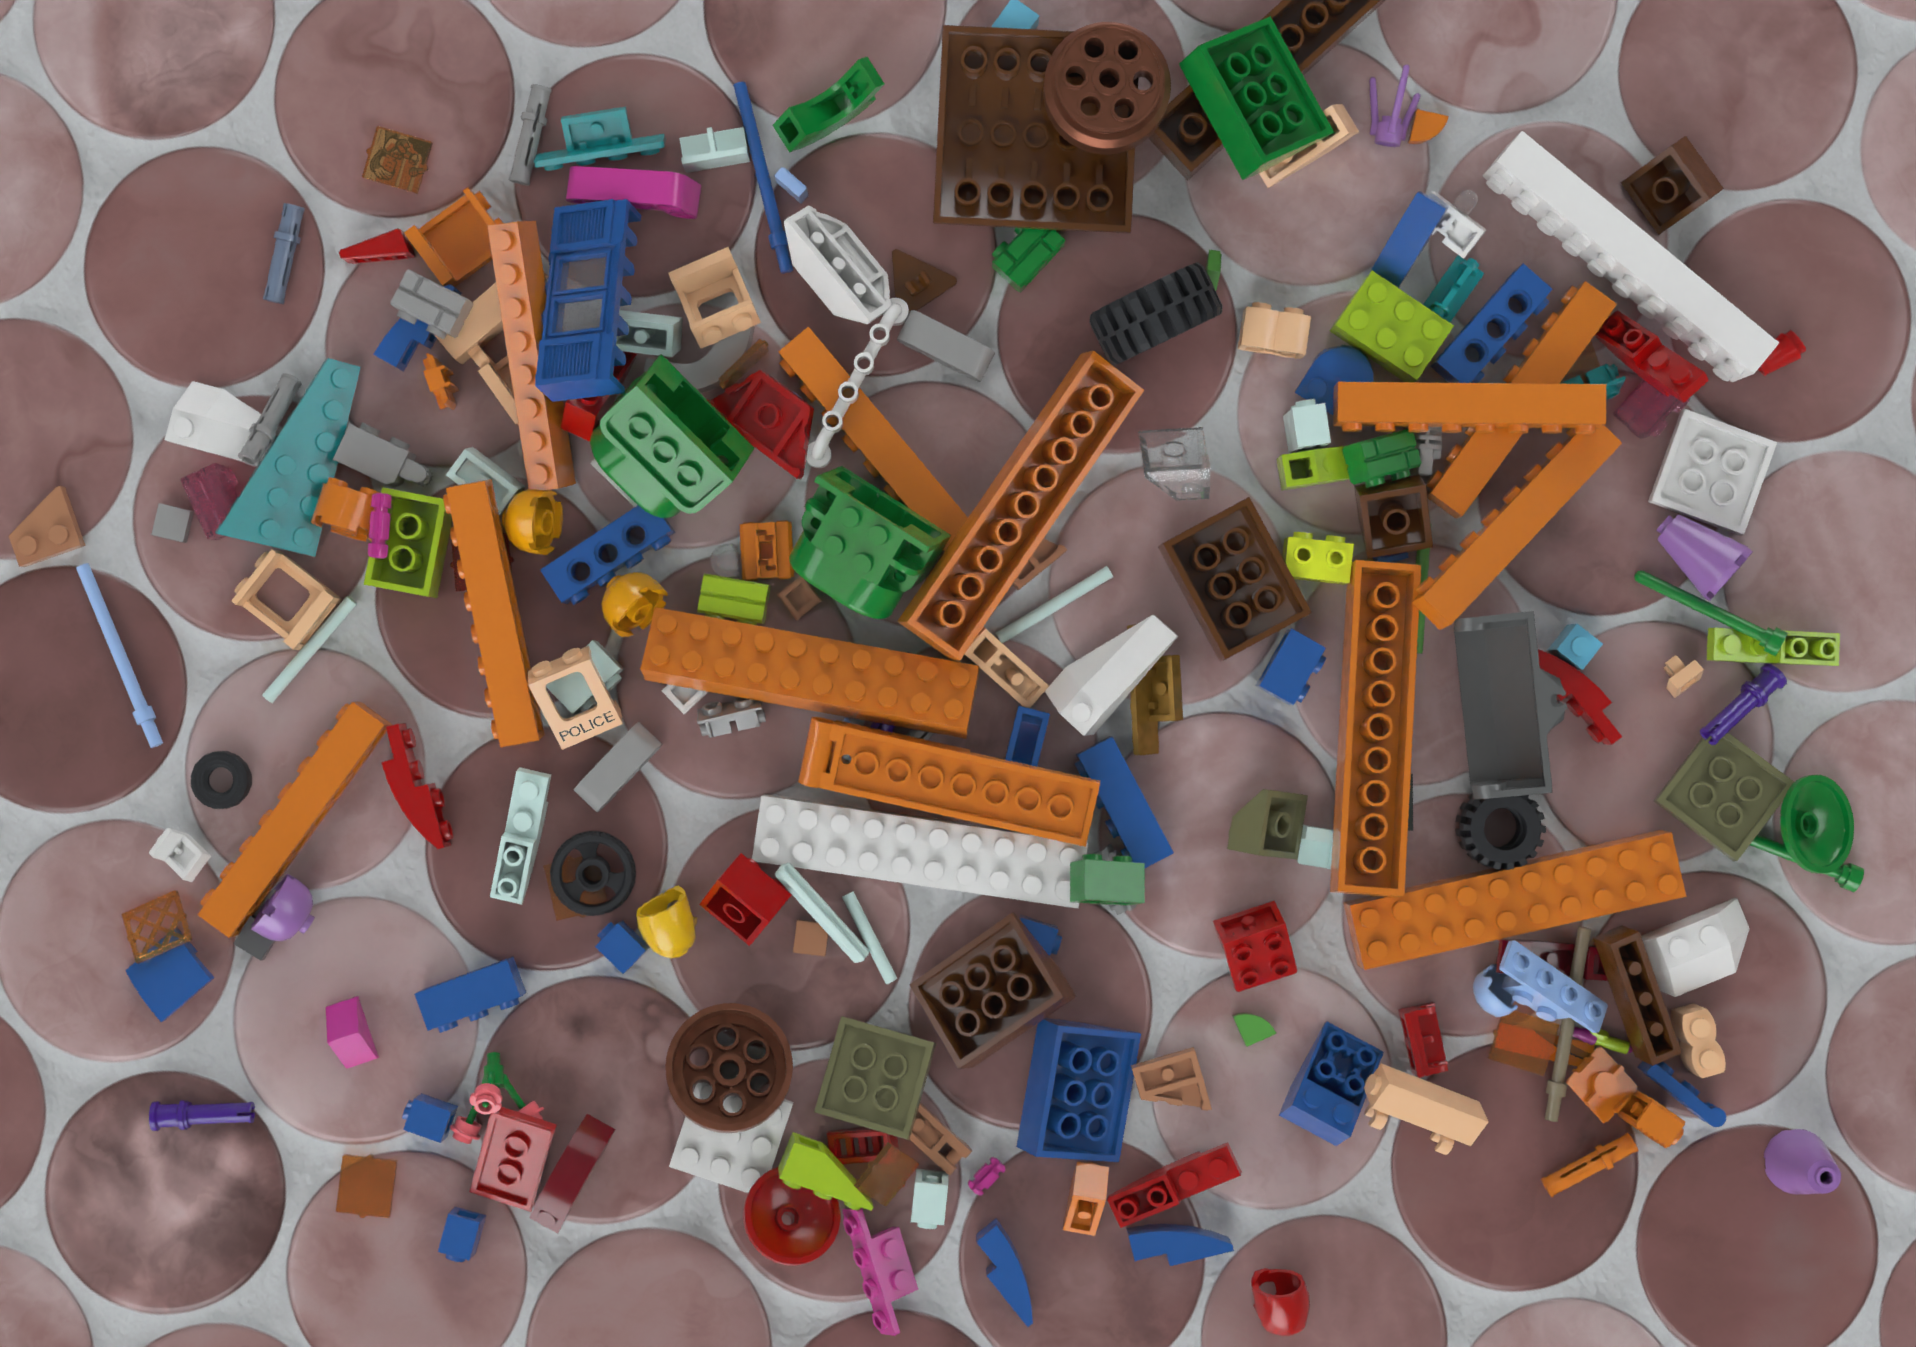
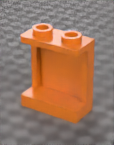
M469 187L463 190L465 195L425 225L419 229L413 225L404 232L444 287L449 284L456 287L493 260L487 226L503 224L499 217L493 220L487 210L491 208V205L480 191L474 194Z

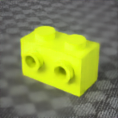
M1293 532V537L1284 539L1282 558L1294 579L1345 585L1350 583L1354 544L1345 543L1346 538L1341 536L1327 535L1325 541L1314 540L1312 533Z

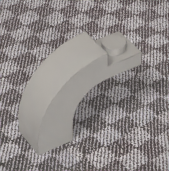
M752 326L748 330L720 340L713 345L706 356L696 362L688 364L670 363L700 393L716 389L725 384L726 380L729 381L737 373L733 371V368L732 371L730 370L731 366L734 367V370L740 369L739 365L743 366L742 364L744 363L741 362L744 361L738 359L743 356L747 359L748 354L745 355L747 351L750 352L755 327ZM646 358L644 372L648 370L655 359Z

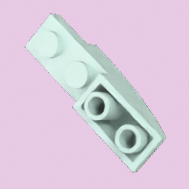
M521 767L516 771L506 828L501 836L490 893L491 898L521 905L524 901L548 806L546 800L551 774Z

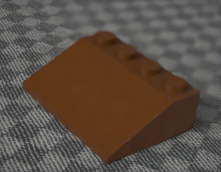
M1250 497L1158 546L1219 661L1230 658L1312 613Z
M1013 912L909 984L958 1069L975 1067L1077 997L1059 967Z

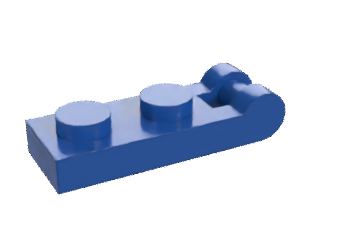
M1642 1061L1637 1067L1702 1121L1713 1127H1720L1726 1122L1727 1116L1724 1110L1709 1102H1702L1697 1097L1700 1091L1686 1080H1683L1680 1084L1672 1077L1675 1071L1666 1063L1661 1062L1652 1066Z

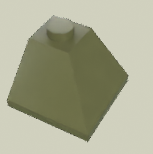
M1263 789L1232 817L1227 849L1258 856L1298 860L1308 795Z

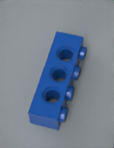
M1523 263L1514 270L1430 367L1448 383H1479L1485 376L1481 370L1488 362L1494 365L1507 351L1503 345L1510 337L1516 340L1526 330L1528 325L1525 323V320L1532 313L1537 316L1548 305L1550 301L1546 297L1553 289ZM1510 298H1515L1521 303V313H1514L1510 310L1508 305ZM1489 322L1497 324L1500 328L1499 338H1494L1488 334L1487 324ZM1466 347H1473L1477 350L1479 354L1477 362H1471L1466 358Z
M637 505L540 569L561 603L568 604L571 602L573 605H576L590 595L588 590L599 584L600 587L607 585L616 576L615 572L626 566L627 569H630L644 560L642 554L651 548L658 551L672 541L670 536L675 531L666 518L653 516ZM642 527L645 531V539L642 543L633 545L630 542L629 534L632 529ZM614 545L618 551L617 558L613 562L606 563L603 560L602 552L606 546ZM587 563L590 567V575L586 580L579 581L575 576V569L579 564Z

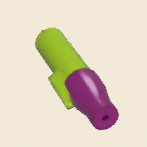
M1574 1026L1573 1037L1585 1043L1602 1046L1622 1054L1633 1051L1629 1042L1609 1036V1033L1605 1030L1600 1029L1599 1032L1592 1033L1586 1028Z

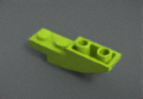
M1708 628L1707 661L1839 666L1840 633L1783 630L1788 635L1775 657L1763 651L1764 647L1759 645L1760 641L1733 628Z

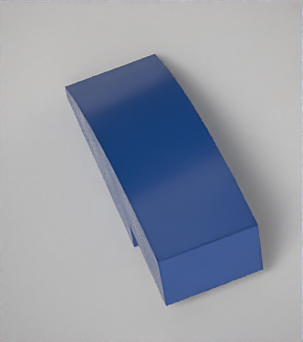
M1421 191L1417 192L1371 271H1374L1399 288L1448 208Z
M450 284L445 286V288L459 295L462 294V292ZM400 318L385 335L373 355L404 372L419 343L431 349L437 338L426 331L428 324L417 319L415 325Z
M1018 706L1004 760L1038 766L1050 713Z
M995 1218L976 1234L977 1244L993 1262L986 1268V1275L1025 1325L1029 1327L1033 1324L1026 1274L1010 1237L997 1218Z
M1147 1224L1126 1228L1134 1261L1166 1254L1169 1265L1174 1266L1234 1251L1228 1236L1194 1226Z

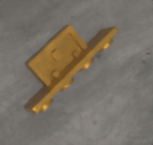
M1136 624L1127 625V630ZM1180 655L1161 656L1130 692L1132 743L1135 756L1159 753L1158 722L1183 720Z

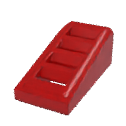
M399 228L339 251L340 258L349 264L411 259L415 257L409 239Z
M866 1127L827 1132L828 1148L842 1164L893 1161L899 1155L898 1137ZM870 1136L872 1138L873 1151L869 1152L867 1137ZM880 1136H883L885 1150H882ZM857 1137L860 1153H855L854 1138ZM845 1138L847 1155H842L840 1139Z

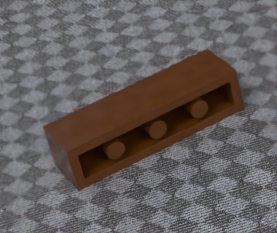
M1621 925L1593 937L1634 1056L1654 1066L1681 1054L1679 1043L1640 932Z

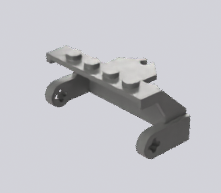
M1534 611L1456 619L1454 621V635L1470 788L1472 789L1473 799L1553 793L1547 735L1552 728L1564 720L1567 704L1557 703V695L1565 696L1566 691L1563 689L1560 678L1540 669Z

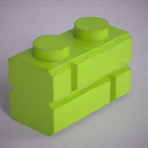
M704 573L697 612L713 618L737 619V622L746 624H764L771 586Z

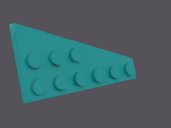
M326 358L295 410L288 417L279 435H277L249 478L250 480L231 506V510L215 531L216 534L313 557L316 556L322 528L311 523L323 484L328 482L329 477H335L338 462L333 460L345 435L360 366Z

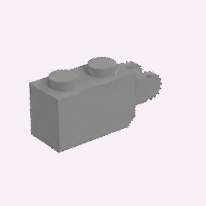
M363 422L360 428L349 424L333 460L392 487L402 485L405 479L422 486L433 481L431 470L415 462L416 455L407 451L410 446L409 444L394 437H391L389 442L378 437L380 430Z

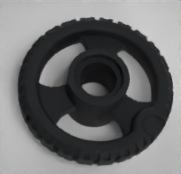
M586 831L566 840L555 853L550 869L551 885L558 899L568 909L586 916L604 915L620 907L630 896L636 880V866L631 852L617 837L601 831ZM600 843L612 848L619 855L624 871L619 873L611 872L609 863L603 857L597 856V848ZM575 848L582 854L583 860L577 867L576 879L566 883L562 879L563 863L567 855ZM595 865L599 867L602 871V878L595 882L588 880L584 874L587 866ZM605 885L611 887L616 894L610 900L600 904L580 902V897L584 890L595 892L602 889Z

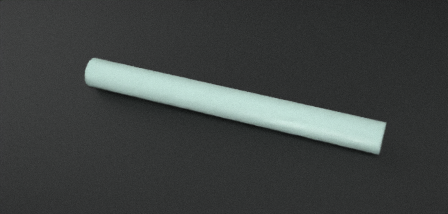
M1105 566L995 633L1003 644L1113 577L1111 571Z
M349 596L344 598L262 694L266 700L271 703L276 700L353 610L357 603Z

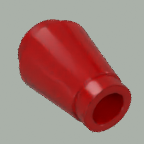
M1792 330L1785 334L1781 332L1775 338L1779 344L1758 368V371L1763 376L1801 359V354L1806 351V347Z

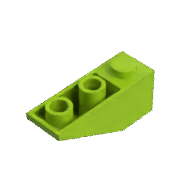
M1344 446L1314 449L1279 456L1276 461L1281 491L1350 480L1347 470L1349 466L1345 463L1342 452Z
M792 1132L778 1166L779 1179H782L785 1185L794 1189H801V1186L813 1190V1193L822 1199L831 1200L833 1197L842 1200L847 1207L853 1210L864 1208L872 1211L871 1195L824 1143Z

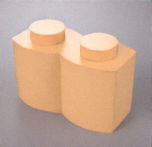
M1254 302L1252 307L1247 306L1243 310L1238 342L1239 350L1302 359L1306 355L1311 316L1304 315V310L1286 307L1284 312L1271 310L1272 306L1270 304Z
M1694 1003L1672 1009L1670 1019L1675 1035L1680 1040L1682 1052L1680 1057L1685 1068L1700 1078L1723 1073L1726 1065L1725 1056L1721 1046L1715 1041L1716 1024L1711 1013L1706 1008Z

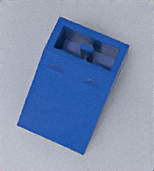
M1326 1021L1290 1086L1279 1116L1338 1146L1352 1135L1367 1097L1364 1090L1365 1083L1368 1077L1374 1074L1378 1068L1384 1052Z

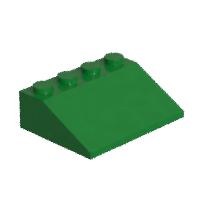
M1271 16L1198 45L1179 63L1242 180L1275 166L1334 133Z

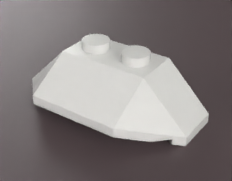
M809 205L784 221L792 265L833 315L869 324L883 315L892 305L891 300H889L888 274L847 224L827 214L816 212V209Z
M1737 898L1641 936L1660 991L1677 997L1736 973L1750 929Z

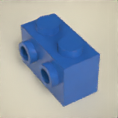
M1292 628L1287 629L1255 686L1288 705H1294L1296 701L1301 703L1310 688V685L1306 684L1312 672L1317 674L1326 660V657L1322 655L1326 647Z

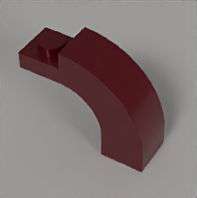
M586 1114L541 1191L529 1217L530 1219L557 1234L559 1233L583 1186L604 1153L616 1129Z

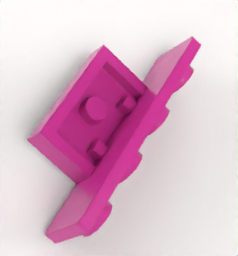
M846 1207L842 1210L844 1215L843 1225L846 1233L851 1237L854 1247L853 1258L861 1270L864 1279L862 1284L863 1290L872 1305L874 1312L872 1314L873 1323L881 1334L898 1335L900 1334V1329L891 1302L918 1290L900 1228L893 1226L871 1236L863 1209L853 1210Z

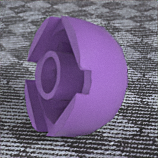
M287 873L274 888L276 891L270 899L267 898L251 925V930L270 940L284 941L292 938L298 931L304 934L315 918L310 915L313 907V897L309 889Z

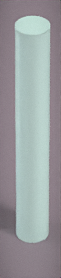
M854 891L842 896L884 982L889 984L898 978Z

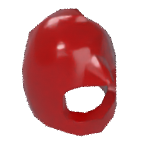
M1264 1268L1255 1271L1251 1279L1255 1300L1253 1307L1265 1330L1279 1336H1292L1301 1332L1306 1326L1310 1310V1295L1302 1275L1286 1269ZM1265 1282H1274L1276 1293L1275 1295L1267 1294L1259 1287Z

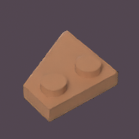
M56 487L9 535L19 567H27L85 546L65 487Z
M1194 1047L1131 1065L1141 1100L1152 1102L1165 1101L1170 1105L1182 1106L1183 1104L1200 1107L1201 1110H1212Z

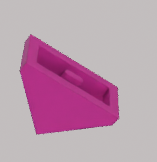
M358 996L326 1007L327 1043L346 1069L379 1058Z

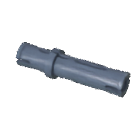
M283 203L278 231L274 232L273 237L276 239L263 296L264 300L284 304L294 252L296 245H299L301 238L298 236L305 211L303 207Z

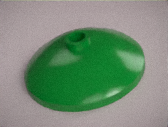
M1807 775L1796 780L1788 789L1781 805L1780 832L1782 840L1792 859L1802 869L1815 874L1835 871L1845 862L1853 844L1854 818L1848 798L1835 781L1823 775Z

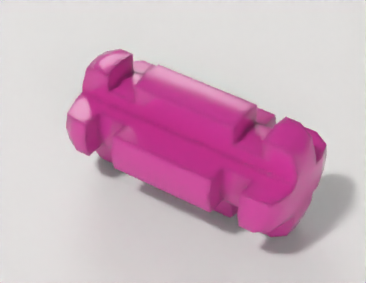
M991 1157L989 1159L991 1161L990 1164L985 1163L973 1175L975 1178L973 1181H968L970 1189L979 1196L984 1193L982 1191L984 1188L988 1189L1000 1177L998 1174L1000 1171L1002 1173L1005 1172V1166L995 1157Z

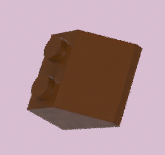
M1687 136L1678 140L1621 182L1658 235L1724 189Z
M1420 475L1408 476L1394 481L1391 479L1385 480V483L1366 488L1365 484L1354 485L1358 519L1367 558L1433 548L1426 484Z

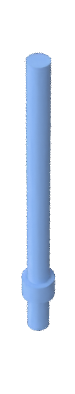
M89 563L82 564L76 567L135 709L133 712L137 725L142 726L150 748L163 744V741L154 722L156 719L152 706L147 705Z

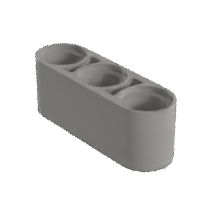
M915 310L910 311L896 339L914 351L977 382H981L995 355V352L989 347Z
M637 722L579 782L574 791L598 813L651 759L663 744L640 722Z

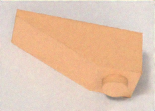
M1343 104L1331 105L1323 111L1334 131L1333 134L1259 173L1267 188L1272 187L1332 151L1359 132Z
M985 627L981 629L964 654L1023 707L1031 708L1049 687L1048 684Z

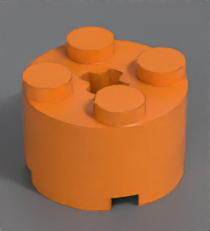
M329 477L328 482L322 486L311 523L322 528L323 523L331 525L330 532L366 542L367 538L372 541L369 538L371 511H374V507H371L372 495L380 492L367 487H361L360 491L353 490L348 487L347 482Z

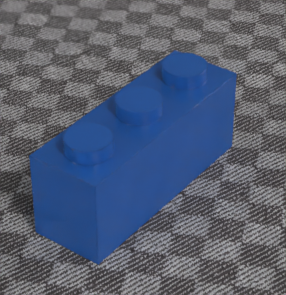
M510 957L425 988L414 995L427 1031L438 1027L439 1033L457 1027V1020L469 1017L471 1022L489 1015L487 1010L489 1008L499 1005L500 1009L504 1010L520 1004L518 998L527 992L515 959Z

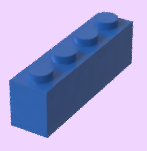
M1109 736L1077 753L1079 761L1074 763L1080 776L1100 780L1096 807L1098 810L1103 807L1105 808L1110 818L1105 821L1106 826L1112 837L1116 838L1119 836L1125 848L1120 850L1122 856L1132 857V862L1145 863V868L1172 855L1174 852L1114 738Z

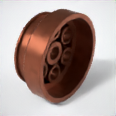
M1093 23L1072 32L1054 50L1045 72L1043 87L1044 104L1054 128L1069 143L1079 149L1095 154H1117L1142 144L1158 128L1169 103L1171 77L1163 53L1146 34L1122 23ZM1090 45H1096L1102 50L1103 54L1097 58H1092L1085 53V48ZM1128 47L1134 50L1136 57L1131 60H1125L1120 57L1118 51L1121 48ZM1071 73H1078L1083 77L1084 82L1081 85L1073 86L1067 82L1066 77ZM1104 75H1111L1117 80L1118 84L1113 88H1106L1100 83L1099 79ZM1138 77H1144L1149 80L1151 87L1147 90H1139L1135 87L1133 81ZM1085 103H1093L1098 107L1099 112L1094 116H1087L1082 112L1081 106ZM1119 105H1126L1131 109L1132 115L1128 118H1121L1116 115L1114 109Z
M737 1003L717 1004L692 1015L675 1033L666 1056V1080L673 1101L679 1110L693 1123L718 1133H738L750 1130L767 1121L782 1105L792 1080L793 1058L785 1034L768 1015L748 1005ZM721 1031H732L736 1036L735 1042L730 1046L720 1045L717 1041V1036ZM759 1043L764 1046L766 1054L763 1058L754 1060L747 1054L748 1047L751 1044ZM696 1050H704L708 1053L709 1060L703 1066H695L690 1061L691 1054ZM734 1063L739 1068V1074L734 1079L728 1080L723 1078L720 1074V1069L724 1064ZM763 1076L769 1081V1087L765 1092L757 1093L751 1089L750 1082L754 1077ZM705 1082L712 1087V1093L708 1098L698 1099L694 1096L693 1089L698 1083ZM732 1095L739 1097L743 1103L741 1109L735 1113H730L723 1107L724 1100Z

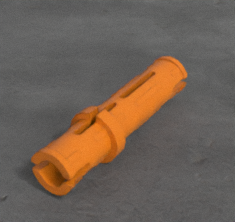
M1627 1132L1625 1135L1604 1146L1599 1144L1594 1147L1595 1151L1541 1178L1550 1197H1554V1195L1605 1168L1607 1170L1614 1168V1163L1638 1152V1148L1630 1134Z

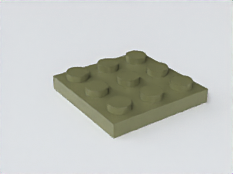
M1727 733L1716 745L1708 743L1712 738L1711 736L1706 741L1702 737L1655 798L1654 802L1734 862L1739 860L1782 803L1794 781L1730 733Z
M841 1016L814 1112L910 1140L936 1043Z

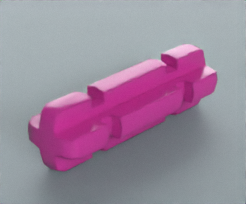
M374 493L372 495L371 507H374V511H371L369 528V538L372 541L368 543V556L372 558H386L388 556V545L385 542L389 540L391 513H388V509H391L392 497L389 494Z

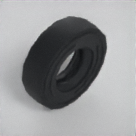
M214 751L204 755L194 765L191 773V788L195 797L203 805L213 809H229L240 804L248 795L252 786V774L248 764L239 755L229 751ZM219 767L228 769L233 776L231 788L224 793L215 791L211 787L209 780L211 773Z

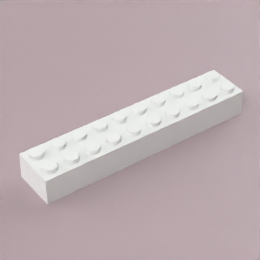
M1521 131L1482 175L1487 180L1486 184L1491 190L1497 194L1503 193L1512 200V206L1523 215L1529 214L1537 221V227L1543 233L1549 236L1554 235L1558 238L1566 252L1575 257L1579 256L1588 263L1587 268L1598 277L1604 276L1609 280L1617 294L1624 298L1629 297L1638 304L1637 309L1640 313L1649 319L1655 318L1663 325L1662 329L1668 336L1684 342L1688 346L1689 353L1701 361H1707L1714 367L1713 372L1722 380L1735 382L1754 374L1779 344L1777 340L1525 132Z
M764 794L761 796L752 859L756 862L782 865L791 863L796 868L1079 909V903L1070 902V863L1082 860V855L1087 854L1088 843L1084 847L1002 828Z

